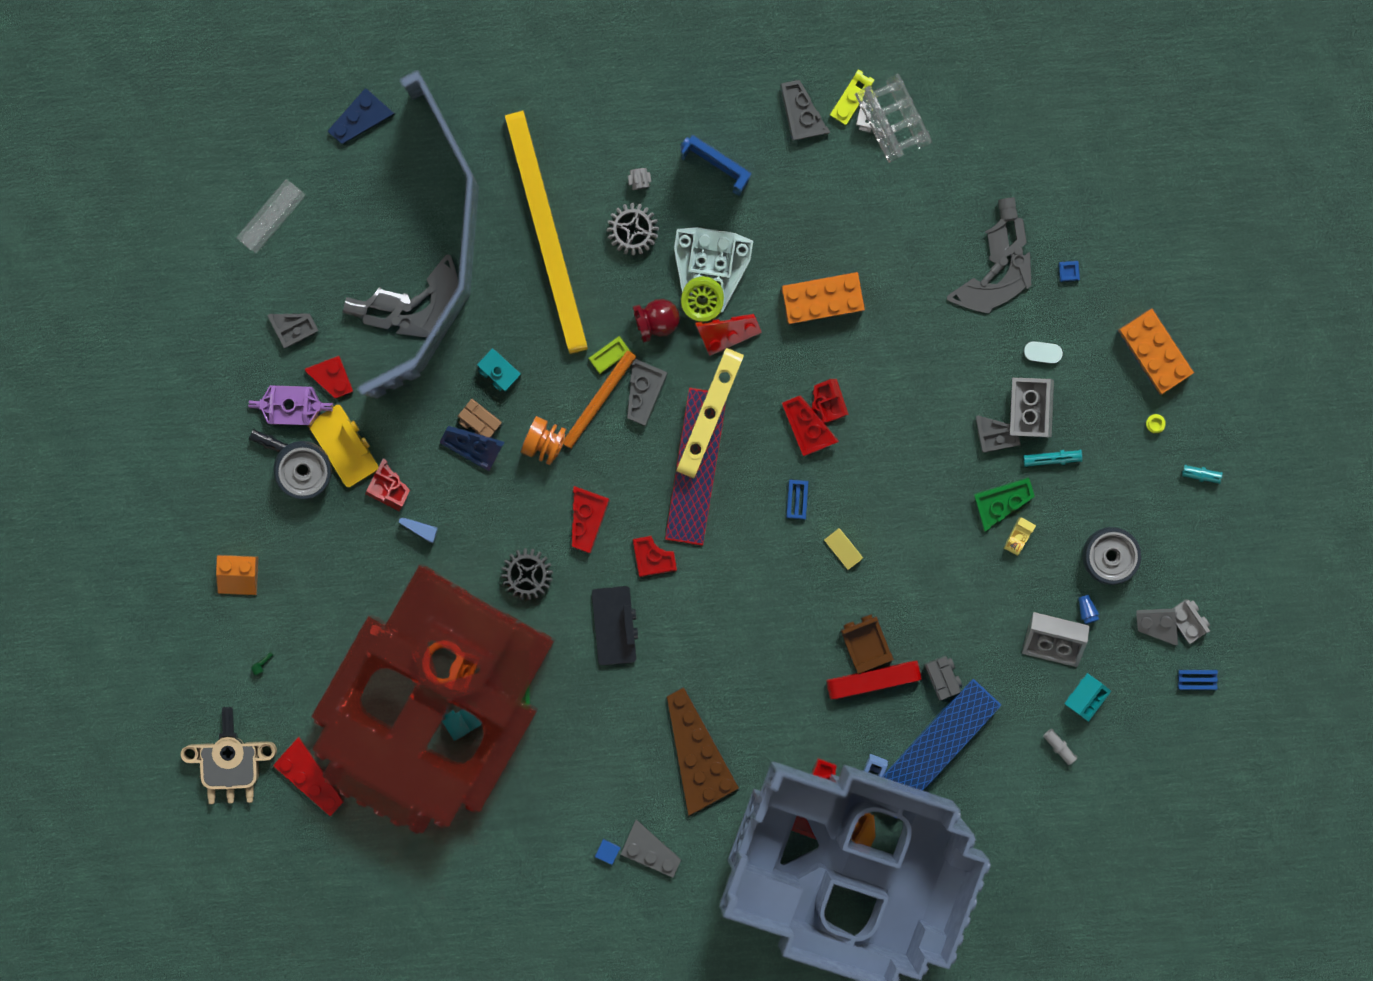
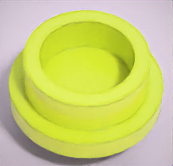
M1158 414L1149 416L1146 421V427L1152 433L1162 432L1166 425L1165 419Z

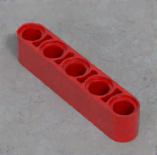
M918 660L859 674L826 680L830 699H837L910 683L922 678Z

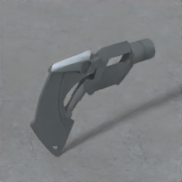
M1015 197L998 200L1001 219L992 228L985 231V234L987 233L991 254L989 260L995 262L994 266L981 281L973 278L947 296L948 301L972 310L990 313L992 308L1007 302L1025 287L1028 289L1031 286L1030 252L1026 255L1022 253V247L1027 242L1023 219L1018 218ZM1014 221L1016 240L1009 246L1006 222ZM1011 255L1010 266L1003 279L997 284H988L1008 263L1006 256ZM957 295L960 301L953 299V296Z
M449 254L445 255L426 279L429 287L411 300H409L406 293L402 295L382 290L379 287L375 294L367 301L346 297L343 314L363 318L364 324L389 329L392 325L400 326L396 334L428 338L459 288L451 256ZM447 260L449 261L450 268L444 264ZM431 294V303L425 309L411 315H400L402 310L405 312L411 311ZM368 307L392 312L385 319L366 315Z

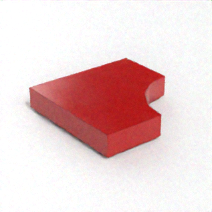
M652 536L633 539L639 577L677 570L674 551H665L659 548L654 543Z

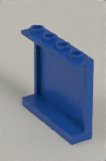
M692 135L690 139L686 137L681 145V159L684 160L690 150L737 180L733 193L740 196L750 180L751 173Z

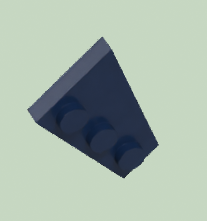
M365 88L331 126L328 132L341 144H344L372 126L379 124L384 119L391 117L394 113Z
M448 426L439 443L490 471L505 442Z

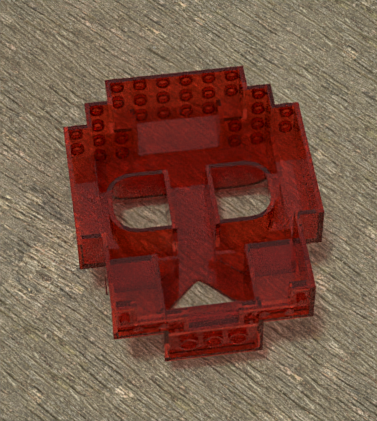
M419 565L387 623L372 614L367 617L311 716L315 719L314 723L321 727L325 726L312 749L316 752L315 756L318 758L330 760L328 767L322 775L325 778V782L334 787L338 785L337 788L340 790V794L347 798H350V796L357 799L356 803L365 808L367 806L373 808L375 814L391 818L390 822L400 827L407 824L409 826L408 829L416 834H419V832L424 833L432 818L435 819L434 823L443 828L444 826L449 827L463 803L466 804L465 808L473 813L476 811L480 812L538 710L537 707L527 703L522 698L556 639L487 604L426 565ZM431 640L479 666L480 672L440 683L437 679L428 642ZM388 668L416 682L408 701L393 727L372 716L362 705V694L371 677L379 669ZM452 703L478 718L484 729L482 742L474 756L466 762L452 761L428 747Z

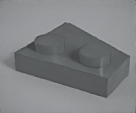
M1175 609L1137 610L1138 631L1178 645Z

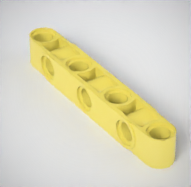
M728 348L725 349L676 472L695 478L742 362L743 354ZM720 373H729V382H720ZM707 408L715 410L716 415L714 418L708 419L705 417L704 412ZM699 444L701 452L696 455L692 454L690 451L691 445Z

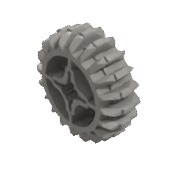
M631 203V209L627 210V206L624 204L623 208L625 211L621 212L617 208L616 211L619 215L611 214L615 221L608 220V224L613 225V228H607V232H613L608 238H615L616 240L612 242V245L615 246L619 243L620 245L617 250L620 251L624 247V254L628 253V249H632V255H635V249H638L639 253L642 254L641 248L643 246L647 251L649 250L648 242L651 245L655 244L651 237H658L653 231H658L659 227H653L652 224H656L658 221L657 219L650 220L654 213L652 212L647 215L646 213L649 210L647 207L641 211V204H638L637 209H634V203ZM634 214L630 223L619 222L625 215ZM640 216L647 221L649 231L644 230L638 225ZM636 220L635 225L636 229H638V232L632 234L630 238V230L626 227H628L629 225L631 226V224H634V221ZM617 228L627 232L626 243L618 237ZM635 236H647L643 242L631 245Z

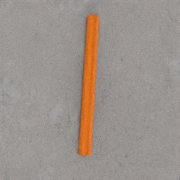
M626 351L565 437L563 443L568 448L573 447L636 358L632 352Z

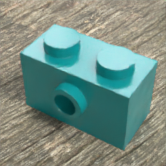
M493 348L477 364L480 367L478 372L485 378L491 377L494 380L492 384L499 391L502 389L507 391L522 375Z
M1087 673L1064 704L1089 722L1111 693V690Z

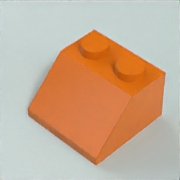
M217 555L216 578L218 593L257 595L258 557Z

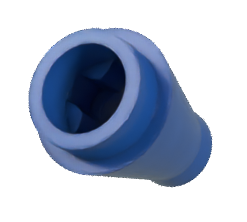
M1085 595L1078 598L1081 621L1083 620L1084 624L1098 621V615L1100 614L1091 601L1090 596Z

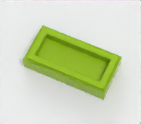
M619 336L588 359L599 374H601L619 361L626 351L630 350Z

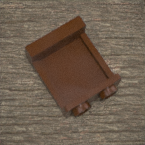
M872 614L862 617V622L854 624V621L843 625L844 629L840 630L858 674L894 660L877 616L872 617Z

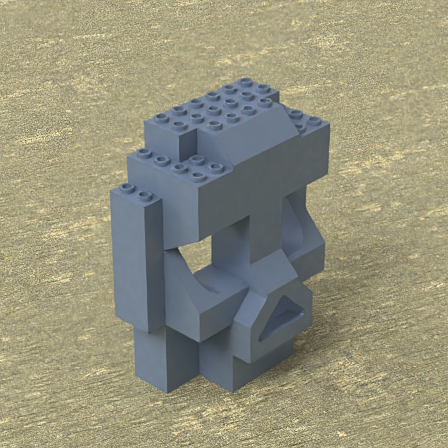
M772 761L761 791L753 789L731 849L728 862L732 872L719 907L726 918L781 935L778 947L784 957L859 981H899V973L921 980L922 976L927 973V962L947 969L950 968L951 964H954L957 953H955L956 949L962 944V933L964 928H967L969 925V915L976 906L977 899L975 898L977 893L982 890V880L984 874H987L989 871L990 860L983 851L973 848L975 843L974 834L961 819L959 808L952 800L846 765L843 766L840 777L831 774L830 779L827 780ZM876 811L897 817L903 821L902 832L894 854L863 844H857L850 840L855 824L862 815ZM796 816L807 818L818 841V848L786 864H781L780 860ZM833 884L877 898L868 923L856 935H852L832 925L824 917L825 906Z

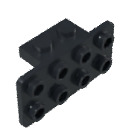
M628 586L593 589L592 601L599 664L610 665L635 662L637 659L635 639H638V629L633 626V620L637 619L636 609H632L630 588Z

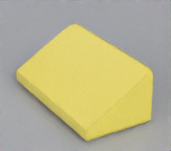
M840 528L824 539L847 569H850L863 559Z

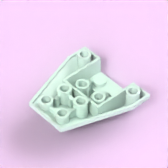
M705 228L677 229L674 251L682 292L685 285L696 277L712 278L720 284L724 293V302L721 310L723 312L750 262L753 240L736 233ZM703 295L697 298L700 302H706L708 300L707 297Z

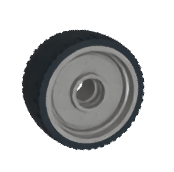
M297 441L285 446L277 455L274 463V477L277 485L285 494L296 499H309L319 495L329 484L332 474L331 462L326 452L320 446L308 441ZM306 465L308 471L305 474H300L297 471L298 466Z
M1116 527L1103 528L1093 533L1086 541L1082 555L1083 563L1087 572L1095 580L1109 585L1121 584L1132 578L1137 572L1141 563L1140 546L1133 535L1126 530ZM1110 550H1113L1116 554L1113 561H1109L1106 557Z

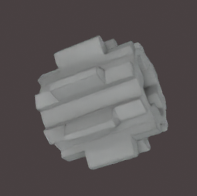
M647 168L630 170L628 181L629 185H632V190L650 187L651 176L650 172H647Z

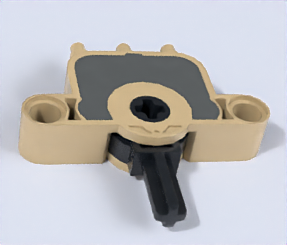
M222 707L223 733L219 734V740L215 745H188L182 749L181 758L186 763H200L201 782L207 788L209 804L215 803V789H226L228 803H234L235 788H246L247 802L252 803L254 797L253 784L256 783L259 777L258 761L273 758L277 753V747L272 742H246L244 744L238 738V732L234 733L233 707ZM264 746H269L272 749L271 756L264 755ZM228 748L230 749V751H233V754L230 755V757H228V754H225V751ZM187 749L194 750L195 757L193 759L187 757Z

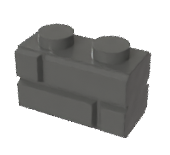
M942 656L924 664L939 700L961 692L959 687H962L959 676H954L952 670L955 669L951 658L947 659V656Z

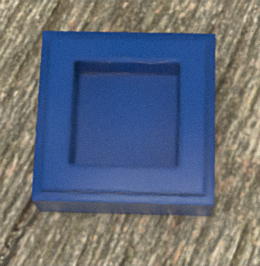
M1078 261L1059 262L1060 282L1080 280Z
M603 839L595 857L612 865L620 847Z

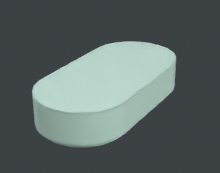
M1030 342L1024 348L1025 357L1031 361L1056 363L1060 361L1063 355L1062 349L1056 344Z

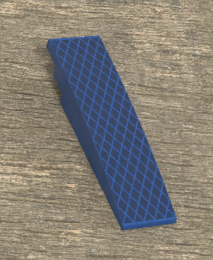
M972 679L941 710L884 773L882 778L923 791L997 711L1001 704Z

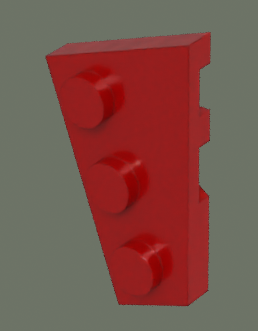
M754 314L731 317L730 320L724 321L719 319L712 320L711 323L705 324L702 322L695 323L709 356L762 333Z
M801 395L782 402L803 456L839 442Z
M574 486L572 547L591 553L610 499Z

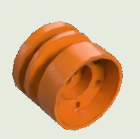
M536 416L520 453L533 457L536 451H540L539 461L542 462L546 454L549 455L546 464L551 465L558 457L563 446L566 429L562 427L557 435L555 434L556 424L548 431L546 430L548 421Z

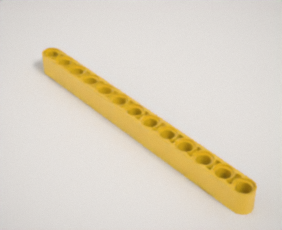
M524 111L505 115L569 354L588 350Z

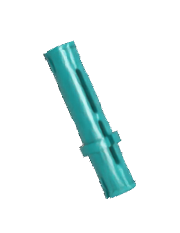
M1060 450V452L1024 455L1025 467L1059 463L1065 465V463L1082 462L1081 450L1065 452Z

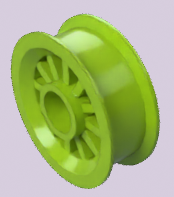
M696 277L690 280L685 285L681 297V305L684 312L696 321H709L715 318L721 312L724 302L722 287L717 281L709 277ZM703 295L706 296L708 300L706 302H700L697 298Z

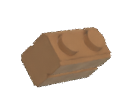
M473 399L468 402L457 416L461 419L459 423L466 429L471 427L476 431L475 434L489 438L493 436L502 424L499 419Z

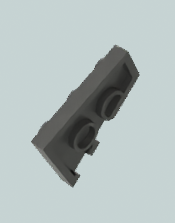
M801 81L781 83L780 88L792 141L830 133L828 127L823 123L819 112L816 111L812 104L811 98Z
M634 359L630 381L628 419L645 426L647 425L668 372Z
M637 819L635 820L621 855L674 877L681 859Z

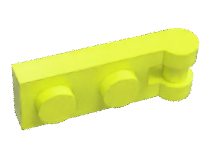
M858 69L830 116L846 126L874 82V79L866 77ZM858 81L864 84L862 89L856 86Z

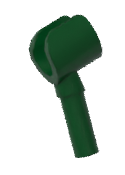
M271 652L262 660L252 665L251 670L254 675L264 671L261 665L265 664L273 656Z

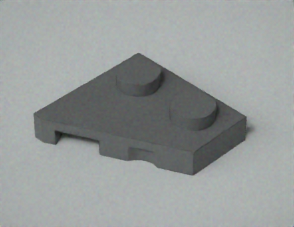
M311 314L267 315L284 348L319 331Z
M975 416L982 452L1020 445L1019 436L1010 435V424L982 416Z

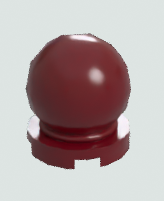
M656 299L648 303L645 308H641L640 304L632 307L638 330L642 334L641 339L643 343L651 341L650 336L652 334L658 337L667 336L678 326L680 320L679 311L676 305L669 300Z

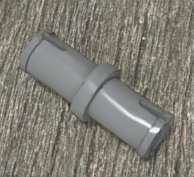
M1053 729L1048 730L1043 737L1054 748L1053 751L1058 753L1067 765L1072 764L1077 759V756L1066 746V741H1062Z

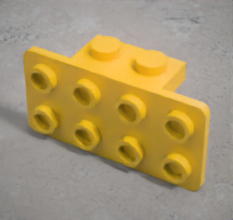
M335 405L332 407L333 411H326L319 415L309 428L328 455L330 462L345 486L351 487L377 471L379 466L368 450L370 445L365 437L361 438L358 434L360 429L355 421H350L341 405Z

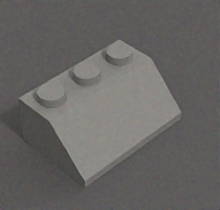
M1012 378L1010 435L1030 437L1052 436L1054 380Z
M1033 612L1028 625L1022 654L1078 667L1087 645L1089 626Z

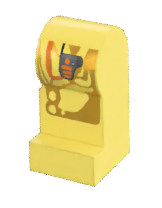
M1019 517L1004 549L1018 556L1036 525Z

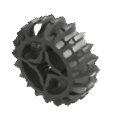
M524 548L523 555L517 550L516 554L518 557L515 558L513 554H510L512 562L505 560L509 567H502V570L507 571V574H502L501 577H507L508 581L503 582V585L510 584L507 591L510 592L514 589V597L518 592L521 593V600L524 598V594H527L528 600H531V594L538 598L537 591L543 595L545 591L542 587L544 586L547 589L550 587L545 582H552L553 580L547 577V574H553L552 570L547 571L551 563L545 565L544 561L548 558L545 556L541 560L539 557L542 552H538L537 556H535V549H531L530 554H527V548ZM530 558L537 562L531 567H526L519 560ZM515 564L520 571V576L513 582L511 572ZM535 567L532 574H530L532 575V580L527 577L520 581L523 577L522 574H524L522 573L523 569L528 571ZM539 567H542L543 579L539 584L534 577V573ZM524 581H528L535 589L523 590L517 586Z

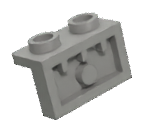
M1185 599L1172 608L1176 610L1177 627L1189 644L1205 633L1210 632L1208 628L1210 626L1209 622L1204 616L1200 617L1197 612L1199 608L1194 601L1190 602Z

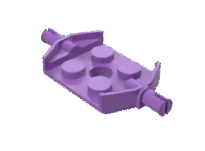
M270 385L262 400H249V404L256 405H248L249 409L256 408L262 410L267 423L270 425L312 426L321 411H333V403L320 402L313 387ZM287 400H293L294 407L291 410L285 409V402Z

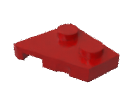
M340 356L305 369L334 398L354 392Z

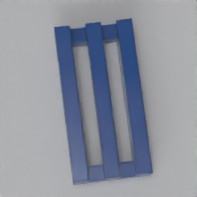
M789 480L787 518L806 519L808 481ZM793 484H796L795 514L793 515L791 514ZM800 484H804L802 515H798Z
M1178 670V689H1217V670ZM1182 674H1212V678H1182ZM1182 682H1212V685H1182Z

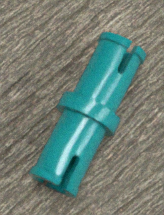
M1184 465L1182 477L1199 479V482L1204 480L1218 484L1221 483L1223 472L1206 470V467L1197 468Z

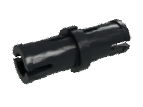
M255 429L252 430L248 439L264 446V449L269 448L278 453L285 446L289 445L273 438L272 435L268 436Z

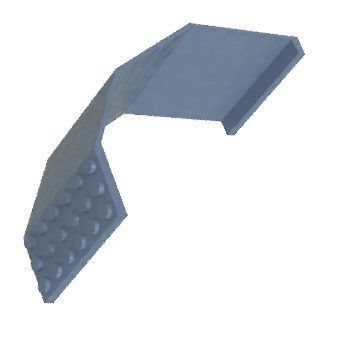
M418 71L400 81L412 100L426 94L468 176L460 283L457 292L416 358L358 387L362 395L373 398L385 395V390L389 388L394 390L404 385L402 381L406 379L412 381L421 376L420 372L425 369L470 296L479 186Z

